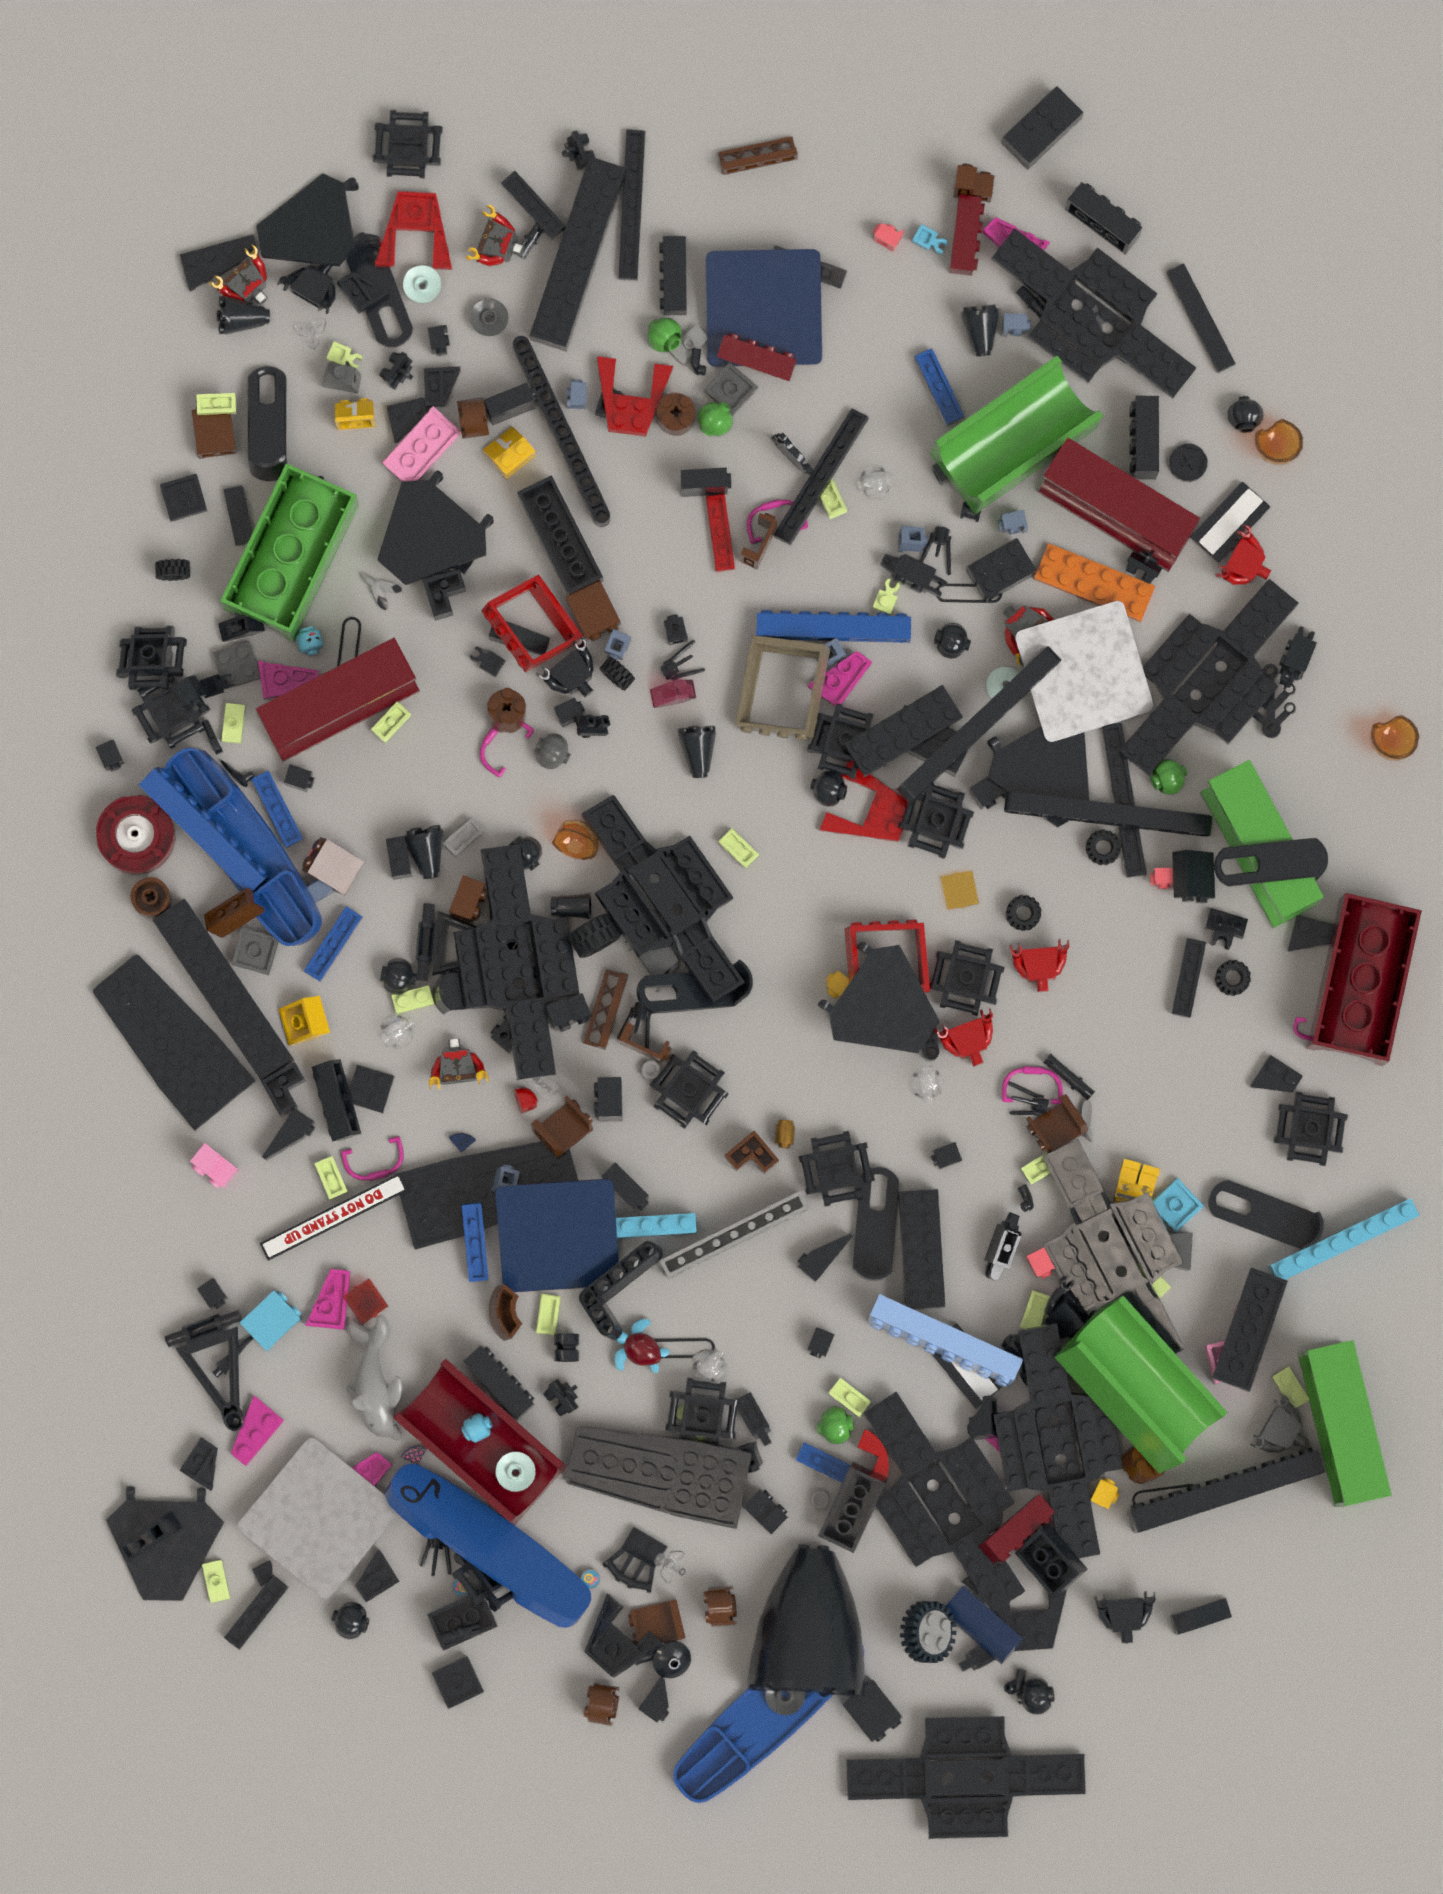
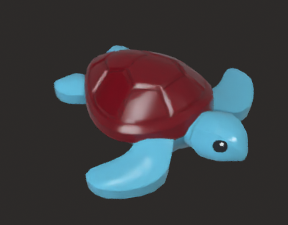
M641 1319L635 1322L632 1326V1335L629 1336L622 1331L621 1336L616 1340L624 1345V1348L615 1354V1365L618 1370L622 1371L624 1369L625 1359L628 1358L632 1363L640 1366H650L652 1372L658 1373L659 1365L657 1363L661 1361V1357H666L670 1352L665 1348L659 1349L658 1344L651 1336L642 1333L643 1329L651 1324L650 1320Z

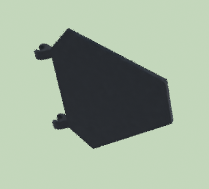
M322 173L256 225L262 258L340 267L355 246L368 245L369 241L364 232L358 233L356 236L353 235L346 191H356L359 189L356 179L351 177L343 183Z
M439 470L435 471L429 480L401 482L377 561L405 585L486 556L485 530L494 523L493 516L487 514L478 523L436 486L443 480V474Z
M1040 726L1001 748L997 737L987 741L988 746L994 752L988 779L1006 792L1014 791L1089 800L1084 732L1049 742L1045 739L1042 727ZM1044 818L1057 828L1069 822V820Z
M860 942L857 949L866 954L867 957L834 1006L824 999L818 1003V1007L829 1013L833 1040L919 1053L940 1021L900 945L872 949L867 943Z
M129 1486L126 1488V1501L106 1519L118 1546L168 1512L172 1514L181 1528L130 1563L124 1558L143 1600L183 1601L224 1524V1521L205 1502V1488L197 1489V1502L135 1501V1487Z

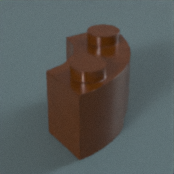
M505 1284L495 1287L489 1302L491 1324L503 1341L512 1339L523 1324L515 1311L516 1301L519 1296Z

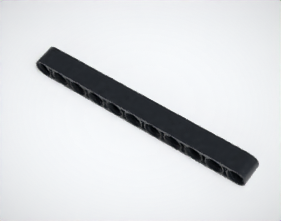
M518 336L513 341V349L530 387H533L537 402L594 523L598 527H606L610 523V511L529 339L525 336ZM519 343L527 345L524 350L517 349ZM527 360L535 362L532 367H527L524 363ZM535 377L543 379L540 384H535L532 380ZM543 394L551 396L548 401H543L540 397ZM551 411L559 413L556 418H551L548 414ZM559 428L567 430L564 435H559L556 431ZM567 445L575 447L572 452H567L564 448ZM575 462L583 464L581 469H574L572 465ZM583 479H589L591 484L585 487L580 482ZM591 496H597L599 501L592 504L588 499ZM599 513H604L607 515V518L604 521H600L596 516Z
M1047 646L897 788V791L909 803H912L1048 675L1062 659Z
M1014 791L1006 792L1004 812L1011 814L1202 837L1211 836L1213 817L1205 814Z

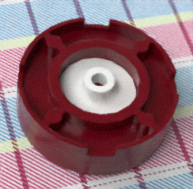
M142 795L124 796L110 803L101 813L96 826V839L102 856L112 867L126 874L142 875L155 871L169 859L175 846L176 832L171 817L152 798Z

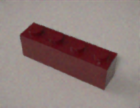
M959 194L949 272L951 274L972 276L973 270L977 271L978 259H975V252H979L980 241L977 240L978 233L981 234L983 222H979L980 215H984L985 204L981 203L982 197Z
M730 332L728 336L724 335L717 357L790 382L797 361L794 358V354L783 351V354L775 352L776 348L765 345V348L757 346L758 342L747 339L746 342L739 340V335Z
M1039 1494L1033 1497L984 1540L979 1547L993 1564L998 1561L1003 1563L1011 1556L1009 1554L1010 1551L1013 1549L1017 1551L1025 1544L1023 1540L1026 1537L1030 1539L1037 1532L1036 1528L1040 1525L1044 1527L1052 1520L1050 1516L1055 1512Z

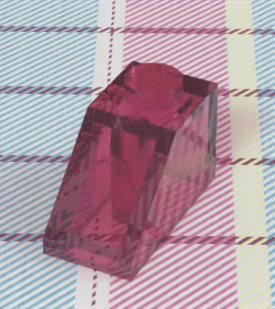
M693 679L674 680L650 689L653 708L680 704L696 698Z

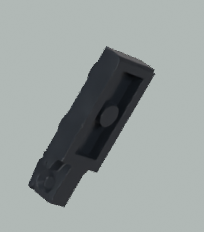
M750 1392L739 1398L740 1404L737 1406V1409L755 1440L760 1438L764 1446L772 1443L767 1434L771 1432L770 1426Z
M978 1646L965 1655L967 1659L959 1663V1667L962 1672L970 1668L975 1671L994 1662L995 1659L981 1646Z

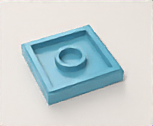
M1178 1178L1153 1200L1161 1218L1175 1233L1204 1207Z

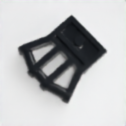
M633 1527L622 1548L602 1565L604 1568H608L617 1582L621 1581L628 1585L627 1588L646 1590L647 1593H651L655 1568L667 1546ZM624 1552H627L630 1555L619 1571L613 1561ZM635 1557L641 1563L633 1577L630 1578L624 1573ZM645 1564L650 1566L648 1583L636 1581Z

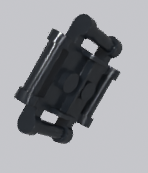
M390 110V124H374L376 139L375 154L372 157V161L375 163H387V177H393V175L419 176V178L425 179L426 165H441L439 155L440 137L443 133V127L437 125L428 126L429 112L407 113ZM396 120L422 121V126L396 125ZM384 132H389L388 156L382 155ZM428 134H433L431 158H427ZM393 166L419 167V169L393 168Z
M173 625L166 626V628H142L141 626H136L134 628V635H131V638L120 640L119 647L121 652L116 676L118 678L129 677V690L158 687L168 689L169 675L183 676L184 669L182 665L187 639L174 637L175 629ZM172 646H177L175 666L172 667L173 652L171 650ZM137 676H161L160 680H137Z
M169 675V682H171L172 686L176 685L177 681L174 676ZM161 687L137 689L144 703L134 707L131 712L138 718L148 736L147 740L150 744L164 737L170 749L176 747V744L197 732L205 731L198 718L208 713L211 709L208 705H205L203 699L197 705L199 709L194 712L190 705L184 707L173 687L162 691L150 700L147 695ZM149 710L160 730L159 732L154 733L143 711ZM189 724H195L194 726L174 736L173 738L170 737V735L188 726Z
M836 703L833 716L818 713L814 737L811 744H808L807 747L808 751L821 754L817 769L834 771L855 780L858 767L844 744L870 729L874 714L869 712L865 714L845 708L839 703ZM839 714L865 721V724L839 717ZM825 722H828L830 727L824 747H820L818 744ZM827 756L846 763H852V769L827 762Z
M932 783L924 791V794L919 795L912 803L908 802L902 822H899L898 825L899 829L912 832L907 846L937 854L938 857L943 859L946 857L949 845L963 849L965 844L963 841L969 821L974 815L973 811L962 808L965 793H956ZM933 792L941 796L955 800V804L931 796V793ZM916 800H920L921 805L915 824L911 825L909 822ZM961 814L963 818L955 840L953 837ZM918 835L942 842L941 848L917 840Z
M955 940L952 954L941 951L936 952L935 957L937 961L932 982L929 983L930 990L943 992L940 1008L945 1009L949 1007L978 1016L981 1002L996 1005V994L1001 973H1004L1005 967L990 963L993 953L992 948H979ZM963 951L984 956L985 960L958 955V953ZM950 960L945 986L939 985L944 961ZM992 970L994 973L989 994L985 996L983 992L988 971ZM948 995L975 1000L974 1005L948 1000Z
M694 1050L686 1061H682L674 1054H671L667 1065L657 1079L650 1084L653 1089L661 1093L653 1107L669 1115L680 1123V1126L686 1129L693 1117L707 1126L711 1115L721 1101L729 1095L728 1092L717 1085L725 1072L709 1064L698 1056V1053ZM695 1062L712 1074L714 1079L711 1080L692 1067L691 1063ZM675 1065L680 1066L667 1087L663 1088L661 1085ZM714 1090L718 1094L703 1115L700 1114L698 1110ZM666 1098L688 1112L689 1114L686 1118L664 1103Z
M1296 1091L1294 1106L1279 1104L1278 1110L1280 1113L1277 1134L1274 1137L1273 1143L1288 1145L1287 1161H1293L1294 1159L1326 1166L1328 1151L1343 1153L1342 1141L1348 1114L1334 1112L1335 1097L1329 1096V1098L1305 1095L1302 1092ZM1301 1102L1325 1105L1327 1110L1303 1107ZM1287 1112H1293L1290 1138H1284ZM1333 1119H1337L1334 1145H1330ZM1295 1146L1321 1150V1155L1294 1152Z
M849 1130L843 1131V1134L818 1139L816 1137L810 1138L813 1153L798 1156L799 1162L802 1163L807 1187L805 1189L806 1195L821 1192L825 1207L836 1202L856 1198L857 1200L863 1199L860 1184L875 1181L869 1164L867 1142L852 1145ZM845 1141L846 1147L819 1152L818 1146ZM854 1151H859L864 1177H858ZM810 1160L815 1161L820 1185L814 1187ZM851 1186L855 1188V1191L832 1196L828 1195V1191Z
M687 1377L686 1392L671 1390L669 1393L671 1401L668 1423L665 1425V1430L680 1432V1438L690 1439L686 1438V1435L713 1438V1441H698L719 1445L720 1437L735 1439L736 1432H734L737 1406L740 1404V1399L725 1397L726 1382L697 1381ZM692 1388L719 1391V1397L693 1394ZM683 1399L682 1424L676 1425L678 1401ZM724 1405H729L727 1429L723 1431L721 1430Z
M455 1553L453 1555L455 1562L462 1567L453 1572L452 1576L460 1582L472 1598V1603L475 1607L484 1600H487L490 1609L496 1612L501 1609L503 1604L513 1599L512 1591L497 1599L494 1594L505 1587L459 1554Z

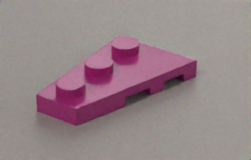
M995 217L983 229L982 233L1000 248L1014 228L1017 229V227ZM1017 229L1043 250L1050 244L1045 239L1043 241L1034 237V234L1025 233Z

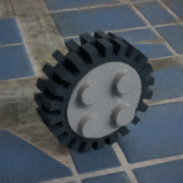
M937 1601L915 1602L916 1604L910 1606L911 1609L906 1610L905 1613L908 1616H903L902 1621L906 1622L905 1625H900V1629H904V1633H900V1638H905L901 1644L902 1646H907L904 1651L909 1653L908 1657L910 1659H914L913 1661L919 1663L941 1662L944 1660L943 1657L949 1656L947 1651H952L953 1649L950 1643L955 1644L956 1639H953L952 1635H956V1631H952V1627H956V1623L951 1622L954 1616L949 1614L950 1609L945 1608L946 1605Z

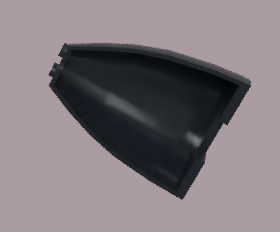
M799 1544L798 1549H795L781 1571L768 1596L758 1623L750 1658L747 1690L818 1692L826 1695L864 1697L865 1669L858 1613L846 1576L835 1552L830 1551L829 1546L818 1545L817 1549H812L810 1545Z

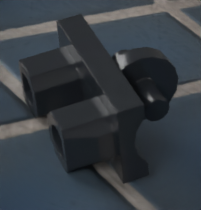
M572 131V135L567 138L568 142L564 144L566 149L562 151V156L569 157L570 162L575 161L577 169L581 170L587 165L589 156L595 158V154L592 150H584L583 146L589 144L587 133L579 134L578 131Z
M392 352L389 357V362L393 364L391 370L383 368L379 376L390 388L395 390L399 383L403 384L405 379L412 380L413 375L409 372L413 368L410 366L413 361L404 352L400 354Z
M1151 549L1149 554L1143 550L1140 555L1132 552L1127 560L1126 571L1135 575L1138 568L1142 569L1145 573L1141 579L1150 584L1155 577L1159 576L1163 568L1156 565L1158 559L1152 556L1155 551Z
M585 715L573 718L577 725L578 736L589 738L590 736H606L609 734L607 728L611 724L608 715Z
M559 1379L550 1383L548 1385L549 1388L543 1393L548 1401H552L556 1397L560 1401V1404L555 1407V1411L559 1416L567 1413L570 1414L579 1407L574 1401L578 1398L574 1392L578 1388L577 1385L570 1387L567 1382L562 1385Z

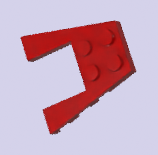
M398 191L375 266L395 267L396 230L434 232L433 269L452 270L436 193Z
M597 356L608 432L646 437L673 371V366L654 363L650 398L612 394L616 359Z
M847 763L846 767L852 769L853 764ZM858 769L855 780L842 774L843 779L877 792L863 826L827 812L819 831L898 842L903 832L902 829L898 828L899 822H902L908 802L871 774L864 778Z

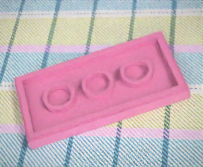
M433 406L385 458L382 464L400 481H418L459 436L461 431Z

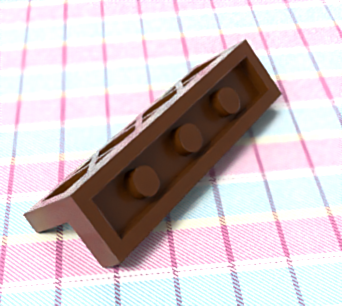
M793 136L718 152L723 175L797 160L798 157ZM790 142L791 148L778 150L781 144ZM765 147L773 150L770 153L760 154L761 150ZM746 151L755 154V156L741 158ZM732 155L737 159L724 162L723 156Z
M606 969L583 1044L606 1050L627 983L628 974ZM608 975L619 978L617 986L611 989L607 984ZM610 993L612 1002L604 1007L601 998L605 994ZM604 1011L607 1016L606 1021L598 1026L595 1017ZM596 1030L601 1034L599 1044L588 1041L590 1033Z

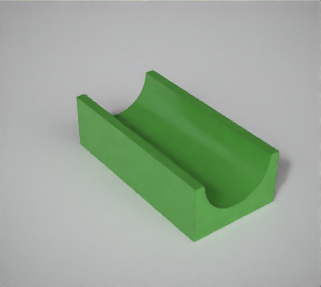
M1058 356L1048 361L935 441L930 451V456L948 477L949 481L975 515L1052 461L1067 437L1077 443L1096 430L1102 420L1103 414L1099 410L1092 411L1086 407L1072 391L1064 377L1061 367L1062 361Z
M286 463L220 600L224 611L230 614L232 612L239 613L260 621L294 642L359 506L357 495Z
M1250 759L1209 780L1208 784L1210 787L1200 792L1229 847L1293 840ZM1255 857L1236 859L1243 873L1257 871L1258 862ZM1313 877L1250 884L1273 928L1314 908L1324 898Z
M1124 1296L1101 1306L1055 1356V1359L1159 1474L1182 1464L1187 1459L1183 1455L1186 1448L1204 1430L1228 1413Z
M1354 1340L1298 1353L1335 1507H1345L1392 1496Z

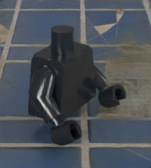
M311 265L302 267L287 276H281L277 285L284 284V291L289 287L291 293L318 308V311L323 308L326 309L325 314L329 313V309L336 299V286L333 284V279L328 276L332 268L329 265H320L318 269Z
M580 637L582 639L580 645H577L575 640L573 641L577 649L550 670L541 667L544 670V674L541 676L536 672V676L544 679V682L553 691L572 695L579 690L586 698L594 691L587 683L592 679L594 666L593 658L586 647L587 643L583 637Z
M1066 1277L1060 1278L1059 1289L1056 1288L1048 1299L1045 1307V1324H1043L1057 1323L1060 1339L1072 1338L1097 1311L1093 1310L1088 1315L1068 1292L1064 1294V1290H1069L1072 1287L1071 1281H1069L1068 1285L1063 1286Z
M1144 1591V1600L1143 1598L1107 1600L1105 1594H1103V1600L1098 1601L1095 1596L1094 1600L1097 1605L1099 1619L1112 1632H1121V1643H1133L1132 1631L1141 1630V1627L1147 1624L1152 1614L1153 1603L1156 1601L1155 1592H1153L1152 1597H1147V1591Z

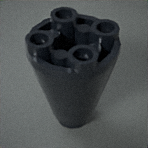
M219 296V307L221 308L216 313L217 322H220L218 326L219 334L227 335L269 324V309L229 296Z
M996 305L982 306V310H977V306L963 307V311H961V317L973 352H976V357L991 355V350H993L999 308H996Z
M715 725L704 726V728L689 726L688 728L678 729V738L692 778L708 777L707 772L710 771L716 737Z
M432 825L425 830H422V827H416L406 831L405 839L418 870L423 875V879L438 877L443 829H441L440 825Z

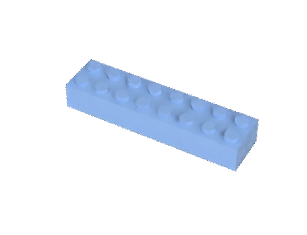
M879 1294L867 1320L874 1329L881 1330L882 1328L888 1331L887 1334L894 1338L900 1336L906 1339L905 1342L916 1347V1345L924 1347L923 1350L929 1354L934 1355L936 1352L942 1355L941 1358L950 1363L952 1361L960 1363L959 1367L967 1371L973 1369L978 1372V1376L984 1379H988V1377L996 1380L995 1383L1002 1387H1006V1385L1011 1386L1023 1359L881 1294Z

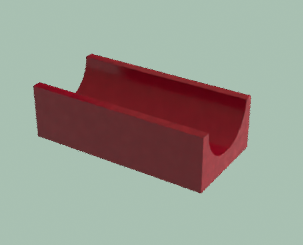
M1068 437L1044 474L1043 478L1045 481L1038 491L1039 494L1139 555L1142 550L1148 554L1151 549L1155 552L1152 556L1158 559L1156 565L1167 572L1174 565L1200 520V517Z
M394 637L256 708V711L282 762H285L386 710L396 702H401L419 693L420 690L415 682L416 677Z
M1345 893L1339 899L1307 1049L1349 1054L1367 1059L1379 1066H1384L1390 1061L1422 910Z
M446 1358L440 1364V1368L434 1378L418 1397L393 1417L513 1525L520 1521L567 1467ZM479 1413L484 1417H489L492 1427L490 1428V1436L475 1443L465 1438L462 1427L465 1419ZM511 1452H520L527 1455L535 1466V1478L532 1484L522 1491L514 1492L505 1489L500 1485L496 1477V1467L499 1460ZM513 1470L512 1475L518 1476L519 1471Z

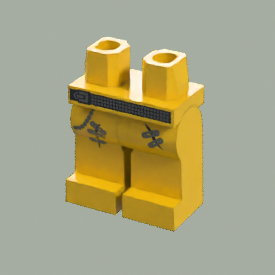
M1123 1159L1113 1197L1115 1202L1132 1200L1146 1192L1152 1197L1160 1169L1145 1164L1141 1166V1163ZM1139 1170H1140V1174H1139V1177H1138V1181H1137V1183H1136V1179H1137V1176H1138V1172H1139Z

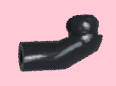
M1017 1669L1015 1679L1004 1685V1691L1007 1694L1012 1695L1022 1689L1027 1670Z

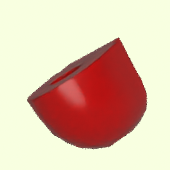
M526 1087L514 1089L520 1113L528 1112L538 1107V1099L531 1089Z

